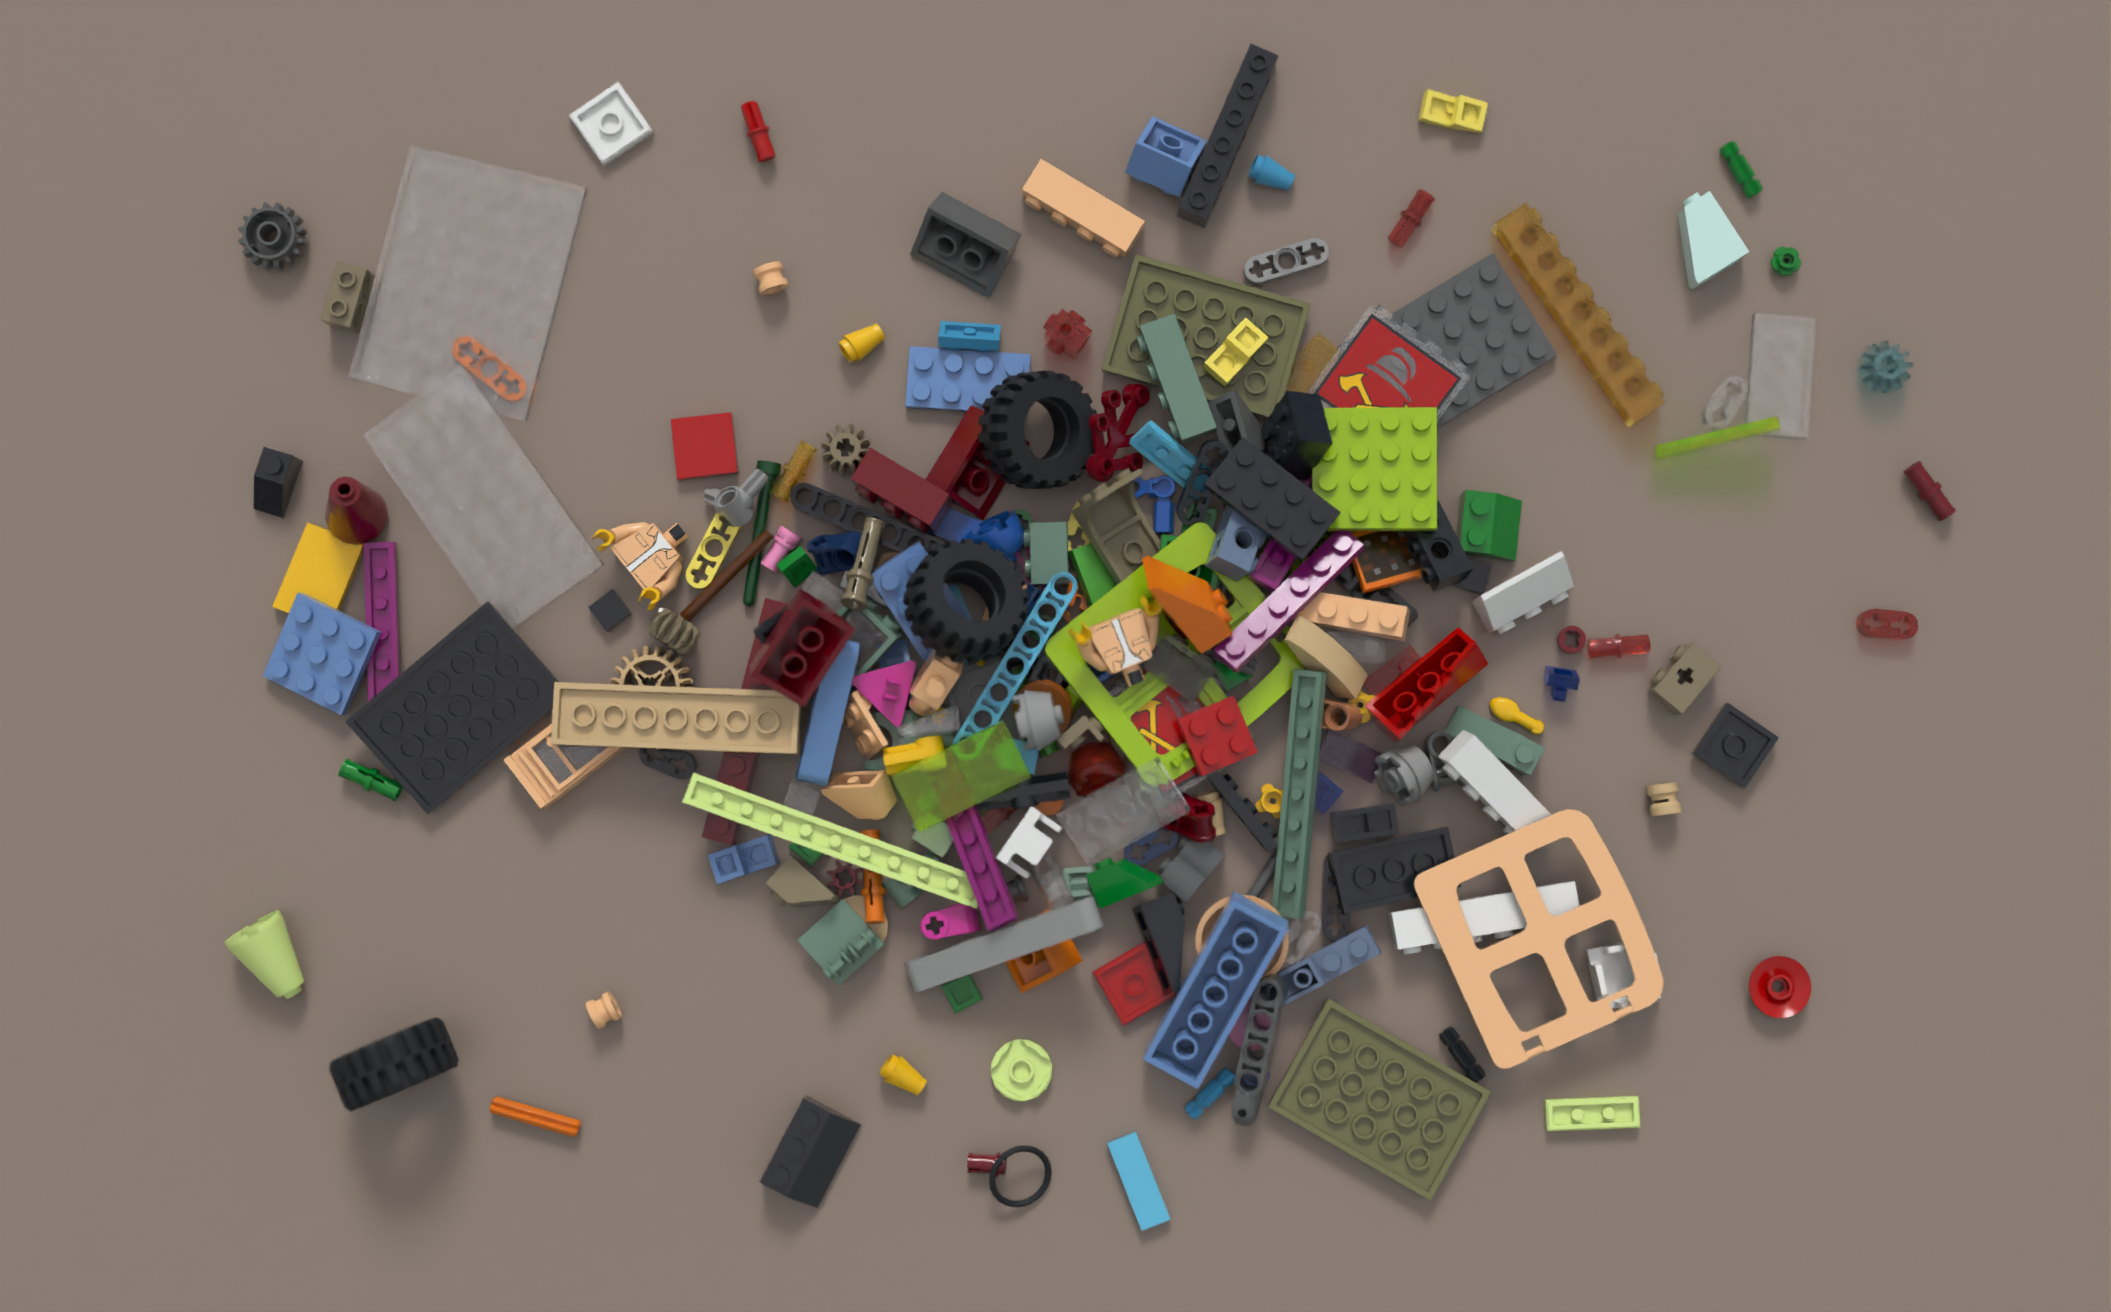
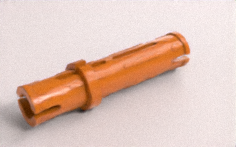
M870 829L860 832L880 840L879 830ZM863 868L864 888L861 889V896L865 897V923H885L883 896L886 895V888L882 887V874Z

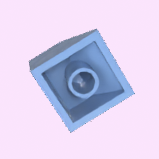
M1152 116L1135 144L1125 173L1133 176L1137 181L1147 182L1160 188L1166 194L1180 197L1191 178L1207 140Z

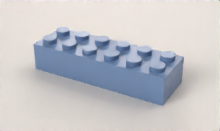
M1233 891L1180 985V990L1175 994L1147 1044L1143 1060L1199 1089L1287 933L1288 920Z

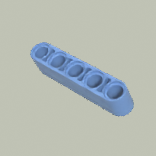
M847 641L815 690L797 766L796 780L823 786L828 784L858 658L859 642Z

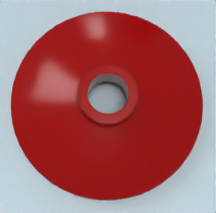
M1773 956L1764 959L1753 969L1749 978V994L1754 1005L1762 1013L1774 1018H1788L1799 1013L1808 1003L1811 995V980L1806 969L1798 961L1785 956ZM1775 981H1779L1782 985L1779 992H1774L1772 989V984Z

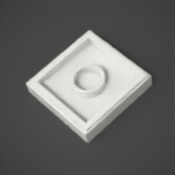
M619 82L569 115L603 166H606L654 133Z

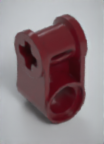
M1181 792L1157 810L1158 821L1168 831L1186 836L1195 842H1208L1216 837V828L1213 826L1212 817L1215 815V807L1210 802L1199 800L1187 793Z

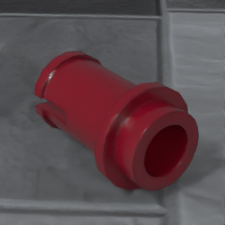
M997 1152L996 1155L969 1153L967 1173L990 1174L993 1164L1001 1153ZM1007 1159L999 1166L996 1173L997 1178L999 1175H1005Z

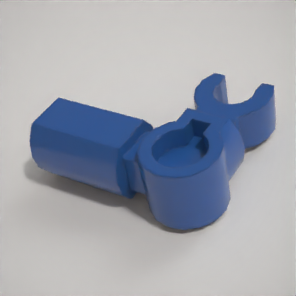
M1166 475L1149 477V480L1137 477L1135 482L1140 485V488L1137 492H1134L1136 500L1144 495H1149V498H1158V502H1154L1153 509L1154 532L1156 534H1174L1175 503L1171 502V498L1176 494L1175 482Z

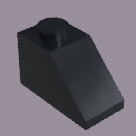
M263 447L254 474L253 509L284 518L303 461L293 455Z

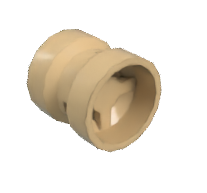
M1677 782L1646 786L1647 795L1652 800V805L1649 807L1651 816L1682 812L1681 803L1677 801L1676 797L1679 791ZM1668 799L1669 802L1661 803L1660 800Z

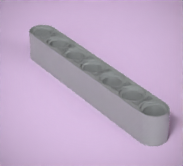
M1093 896L999 928L993 932L991 931L917 957L904 963L916 993L1103 927L1104 924Z

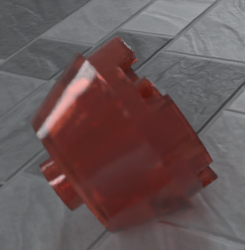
M1088 743L1071 753L1068 783L1072 785L1073 790H1076L1077 796L1080 797L1098 796L1096 790L1105 789L1109 786H1112V790L1115 791L1127 782L1125 775L1127 765L1111 743Z

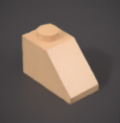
M886 770L834 772L829 778L827 786H823L820 789L825 797L857 819H883L897 802Z

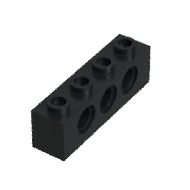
M1437 498V531H1404L1408 539L1407 548L1412 557L1417 558L1421 566V576L1426 584H1430L1433 592L1465 580L1473 570ZM1431 551H1438L1443 556V559L1434 557Z

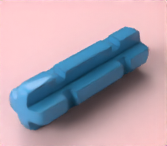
M1223 1068L1217 1074L1218 1078L1216 1080L1212 1079L1196 1095L1197 1098L1195 1100L1192 1099L1185 1106V1111L1192 1119H1198L1204 1113L1203 1109L1205 1107L1209 1108L1225 1092L1224 1089L1226 1087L1229 1088L1235 1082V1075L1228 1068Z

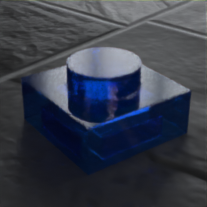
M1319 771L1317 775L1315 808L1324 815L1343 793V790Z

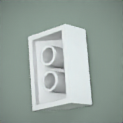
M1563 552L1556 553L1471 601L1489 633L1497 630L1499 634H1502L1516 626L1513 621L1516 618L1524 615L1527 620L1542 612L1540 605L1550 600L1554 605L1569 597L1567 590L1574 587Z

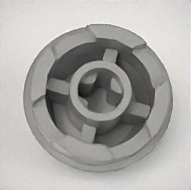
M1024 690V694L1013 696L1014 704L1020 703V708L1015 713L1020 737H1027L1028 742L1024 744L1025 751L1036 748L1040 751L1061 737L1060 724L1064 723V717L1060 704L1055 705L1051 693Z
M1407 744L1384 749L1381 755L1374 760L1379 768L1374 772L1378 784L1385 794L1391 791L1398 798L1396 804L1400 806H1406L1411 802H1418L1434 780V771L1429 759L1415 745Z

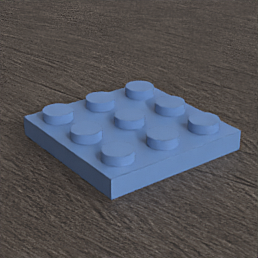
M297 593L263 673V677L341 716L347 715L382 632L305 593Z

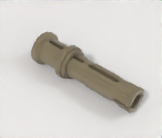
M868 517L864 521L865 524L853 569L847 572L846 580L848 583L846 591L840 598V603L844 607L857 611L865 610L868 606L866 597L869 587L874 582L871 571L882 529L884 528L883 521L873 517Z

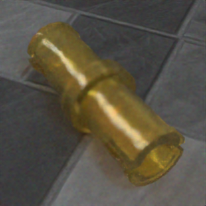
M800 440L789 463H784L782 467L784 471L770 493L781 501L788 503L791 490L798 484L799 480L805 478L806 474L804 472L818 450Z

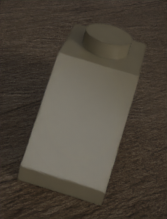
M791 855L766 882L773 889L770 895L783 906L786 903L794 907L837 904L842 899L803 863Z

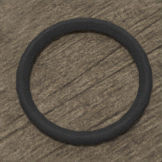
M1028 1145L1016 1146L1005 1151L997 1158L990 1171L989 1185L993 1196L1000 1203L1010 1207H1023L1035 1202L1044 1194L1051 1180L1052 1171L1048 1157L1038 1148ZM1015 1153H1033L1042 1160L1045 1167V1178L1041 1187L1034 1195L1020 1201L1006 1199L998 1192L995 1179L999 1166L1005 1159Z

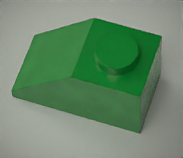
M1111 857L1094 864L1096 870L1086 874L1100 909L1164 883L1161 876L1126 859L1113 863Z

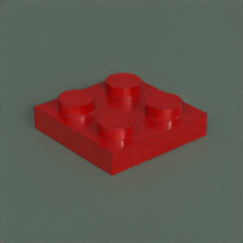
M1234 695L1176 719L1199 777L1258 753Z

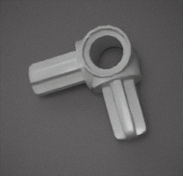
M756 469L740 487L729 486L722 490L707 488L704 491L703 501L714 507L716 513L725 517L732 526H742L753 516L754 510L752 506L754 501L752 499L766 485L768 477L763 471Z

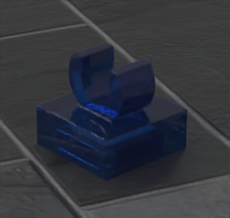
M1552 666L1545 667L1544 680L1547 686H1552L1550 693L1553 696L1552 700L1565 702L1567 689L1578 690L1580 678L1577 671Z

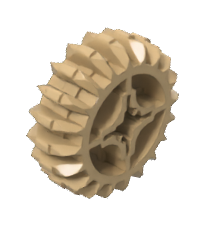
M649 646L643 647V656L636 649L632 650L631 653L634 660L631 661L626 656H623L621 660L627 665L625 669L619 666L614 668L616 672L621 674L620 679L615 677L610 679V682L613 684L628 685L633 674L639 685L647 686V682L644 679L655 682V679H657L655 686H665L670 679L669 677L673 674L676 687H684L694 683L691 678L683 679V676L690 672L689 667L678 669L683 659L677 657L671 662L674 654L671 650H667L662 657V647L660 646L655 647L653 655H651ZM651 662L666 665L662 671L659 670L654 675H647L639 668Z

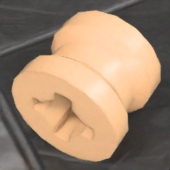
M781 262L766 263L752 271L754 277L759 280L760 286L758 289L760 295H771L789 286L787 279L782 276L783 267Z
M610 991L603 993L598 1000L591 999L586 1002L587 1011L599 1030L606 1027L607 1022L611 1020L617 1021L622 1018L620 1008Z

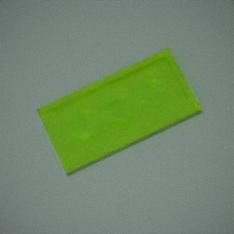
M1004 720L891 775L919 832L1031 777Z

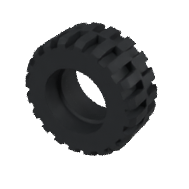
M1054 371L1018 373L1016 376H1009L1004 379L1002 385H996L990 393L993 397L985 399L982 406L985 413L984 415H979L978 425H982V433L978 434L979 443L984 444L985 449L982 450L984 459L991 460L992 462L989 465L990 469L995 474H1002L1001 479L1004 482L1015 484L1016 487L1022 489L1063 487L1068 485L1069 481H1075L1082 475L1080 469H1086L1090 455L1095 454L1089 419L1091 415L1097 414V411L1090 406L1093 401L1089 394L1081 392L1083 386L1077 381H1070L1071 379L1068 375L1055 373ZM1036 402H1039L1046 408L1054 426L1052 445L1041 459L1036 457L1028 448L1023 431L1026 414Z
M962 539L959 544L957 540H950L945 542L943 546H936L924 557L906 584L907 590L904 593L903 603L907 606L904 610L906 620L912 621L910 630L915 637L919 635L922 638L921 644L926 649L931 647L936 651V656L942 659L945 656L951 657V662L961 664L966 659L968 664L979 663L981 659L987 661L993 658L1019 632L1023 626V620L1027 617L1029 608L1026 603L1029 601L1027 589L1022 588L1026 583L1022 574L1016 573L1015 569L1017 566L1012 560L1008 562L1003 557L1005 553L999 549L995 551L990 549V544L980 541L978 544H973L972 539ZM959 582L975 589L987 605L989 619L985 621H972L957 614L946 601L943 584Z
M435 1017L372 1042L331 1061L329 1071L344 1108L352 1112L457 1067L459 1058L444 1022Z

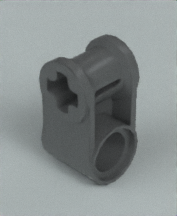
M1444 731L1432 732L1424 741L1425 754L1434 771V780L1431 783L1434 792L1439 791L1440 787L1454 784L1459 786L1465 785L1459 778L1455 781L1450 776L1440 777L1447 774L1442 769L1445 764L1438 758L1440 754L1433 750L1432 743L1439 736L1446 740L1447 746L1454 740L1449 733Z

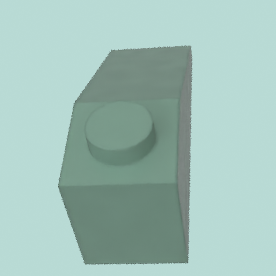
M1457 706L1444 731L1449 733L1454 739L1462 730L1474 734L1504 766L1524 777L1532 774L1545 749L1528 738L1461 706Z

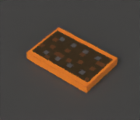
M1404 531L1351 532L1353 536L1364 544V551L1352 561L1363 593L1422 578L1421 566L1417 558L1412 557L1407 548L1408 539ZM1435 550L1431 551L1434 557L1443 559L1441 553Z

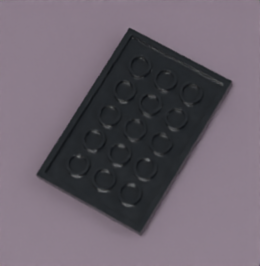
M487 601L345 722L422 809L429 814L553 709L554 682L560 681L496 608Z

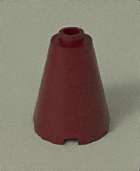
M340 477L330 486L325 518L329 530L337 539L347 544L360 545L370 539L374 540L382 533L387 524L388 511L384 499L375 490L354 478Z

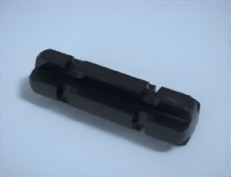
M1450 1026L1439 1034L1442 1042L1449 1046V1052L1461 1069L1466 1070L1465 1074L1468 1079L1477 1083L1486 1076L1482 1067L1475 1063L1477 1060L1463 1040L1458 1039L1460 1036L1453 1027Z

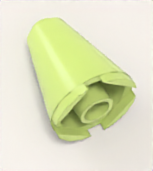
M276 910L257 920L258 922L251 926L247 925L225 941V945L277 998L284 996L285 999H289L302 990L300 985L304 982V978L283 915H281L279 910Z

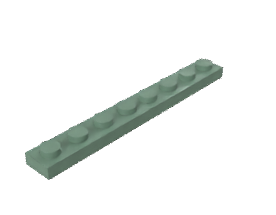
M1294 669L1272 900V906L1279 912L1281 917L1304 919L1327 677V672Z

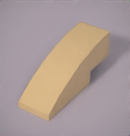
M1296 616L1285 638V642L1306 670L1327 672L1326 685L1336 698L1356 699L1368 674L1355 658L1330 635L1303 616Z

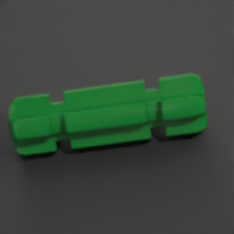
M1728 142L1720 148V153L1724 160L1729 161L1727 165L1739 185L1743 184L1742 190L1746 197H1754L1763 190V187L1758 179L1753 178L1755 174L1744 155L1738 153L1740 149L1736 142Z

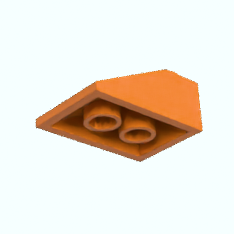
M1150 556L1142 558L1149 591L1201 654L1232 635L1229 623L1232 617L1225 607L1228 602L1220 589L1214 590L1207 581Z

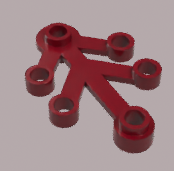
M1129 384L1124 387L1122 399L1125 408L1118 422L1116 408L1121 404L1120 393L1117 390H1106L1102 393L1101 403L1105 414H1093L1089 419L1095 452L1094 455L1089 457L1086 464L1087 473L1090 478L1098 482H1107L1112 478L1114 471L1128 468L1130 471L1142 469L1143 458L1140 453H1127L1124 458L1113 459L1118 448L1131 447L1129 442L1134 434H1125L1138 408L1143 407L1150 399L1148 388L1142 384ZM1107 431L1108 442L1106 446L1103 432Z

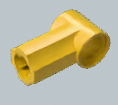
M940 735L915 740V743L883 748L884 764L888 776L920 770V772L935 771L947 767L943 738Z

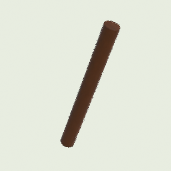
M765 529L680 613L681 617L689 622L774 538V535Z

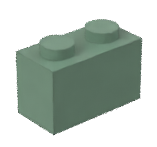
M1068 522L1029 523L1030 529H1024L1025 548L1030 547L1031 560H1025V577L1031 578V584H1048L1055 574L1060 572L1069 573ZM1060 577L1055 584L1069 583V578Z

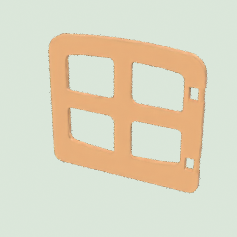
M1571 809L1558 811L1423 871L1414 879V889L1491 1059L1500 1068H1511L1543 1052H1547L1617 1021L1633 1012L1644 1009L1656 1002L1662 993L1663 976L1630 892L1592 821L1580 811ZM1567 837L1571 839L1582 856L1601 893L1597 899L1561 915L1554 916L1548 912L1524 858L1527 853L1560 838ZM1495 867H1500L1524 915L1526 927L1516 935L1484 949H1478L1475 946L1463 915L1456 890L1460 883ZM1606 920H1613L1627 953L1634 981L1630 986L1591 1002L1588 1000L1565 950V941L1570 936ZM1538 953L1545 961L1566 1007V1013L1559 1018L1524 1032L1519 1030L1508 1013L1491 981L1490 974L1492 971L1525 956ZM1626 996L1630 1006L1614 1012L1610 1002ZM1538 1035L1542 1045L1525 1052L1521 1042Z

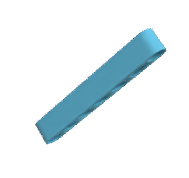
M1060 572L1051 578L955 737L953 750L959 758L970 760L976 757L983 748L1076 594L1078 582L1072 574ZM1060 577L1069 578L1072 582V590L1067 595H1061L1055 589V583ZM1043 604H1051L1055 607L1056 617L1052 621H1044L1040 618L1039 609ZM1033 630L1039 634L1040 643L1037 647L1030 648L1024 644L1023 636L1026 631ZM1018 657L1023 661L1024 669L1022 673L1013 674L1008 670L1007 662L1010 658ZM999 683L1005 685L1008 689L1007 698L1001 701L993 698L991 694L992 686ZM980 710H986L992 716V722L987 727L979 726L975 720V715ZM963 737L974 739L976 743L975 751L972 753L963 752L959 746L960 739Z

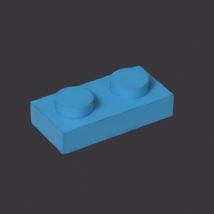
M941 321L938 347H946L950 350L976 349L980 352L999 351L1001 325Z

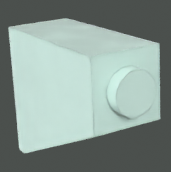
M1710 191L1702 196L1697 192L1682 202L1685 207L1678 213L1687 281L1691 290L1735 264L1749 253V250Z

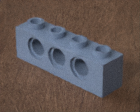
M1226 504L1205 566L1238 582L1245 575H1250L1254 571L1258 562V558L1255 557L1257 549L1262 546L1267 535ZM1235 540L1241 543L1242 548L1237 545Z

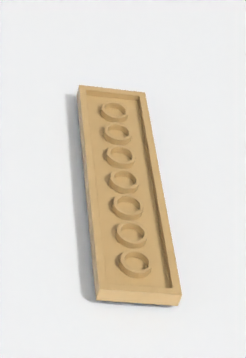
M554 682L551 744L799 755L801 705L775 690Z

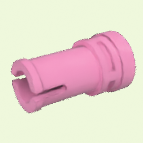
M783 526L779 527L778 532L773 538L775 541L764 559L760 562L775 573L778 571L776 564L783 560L790 550L793 551L801 540L799 536Z

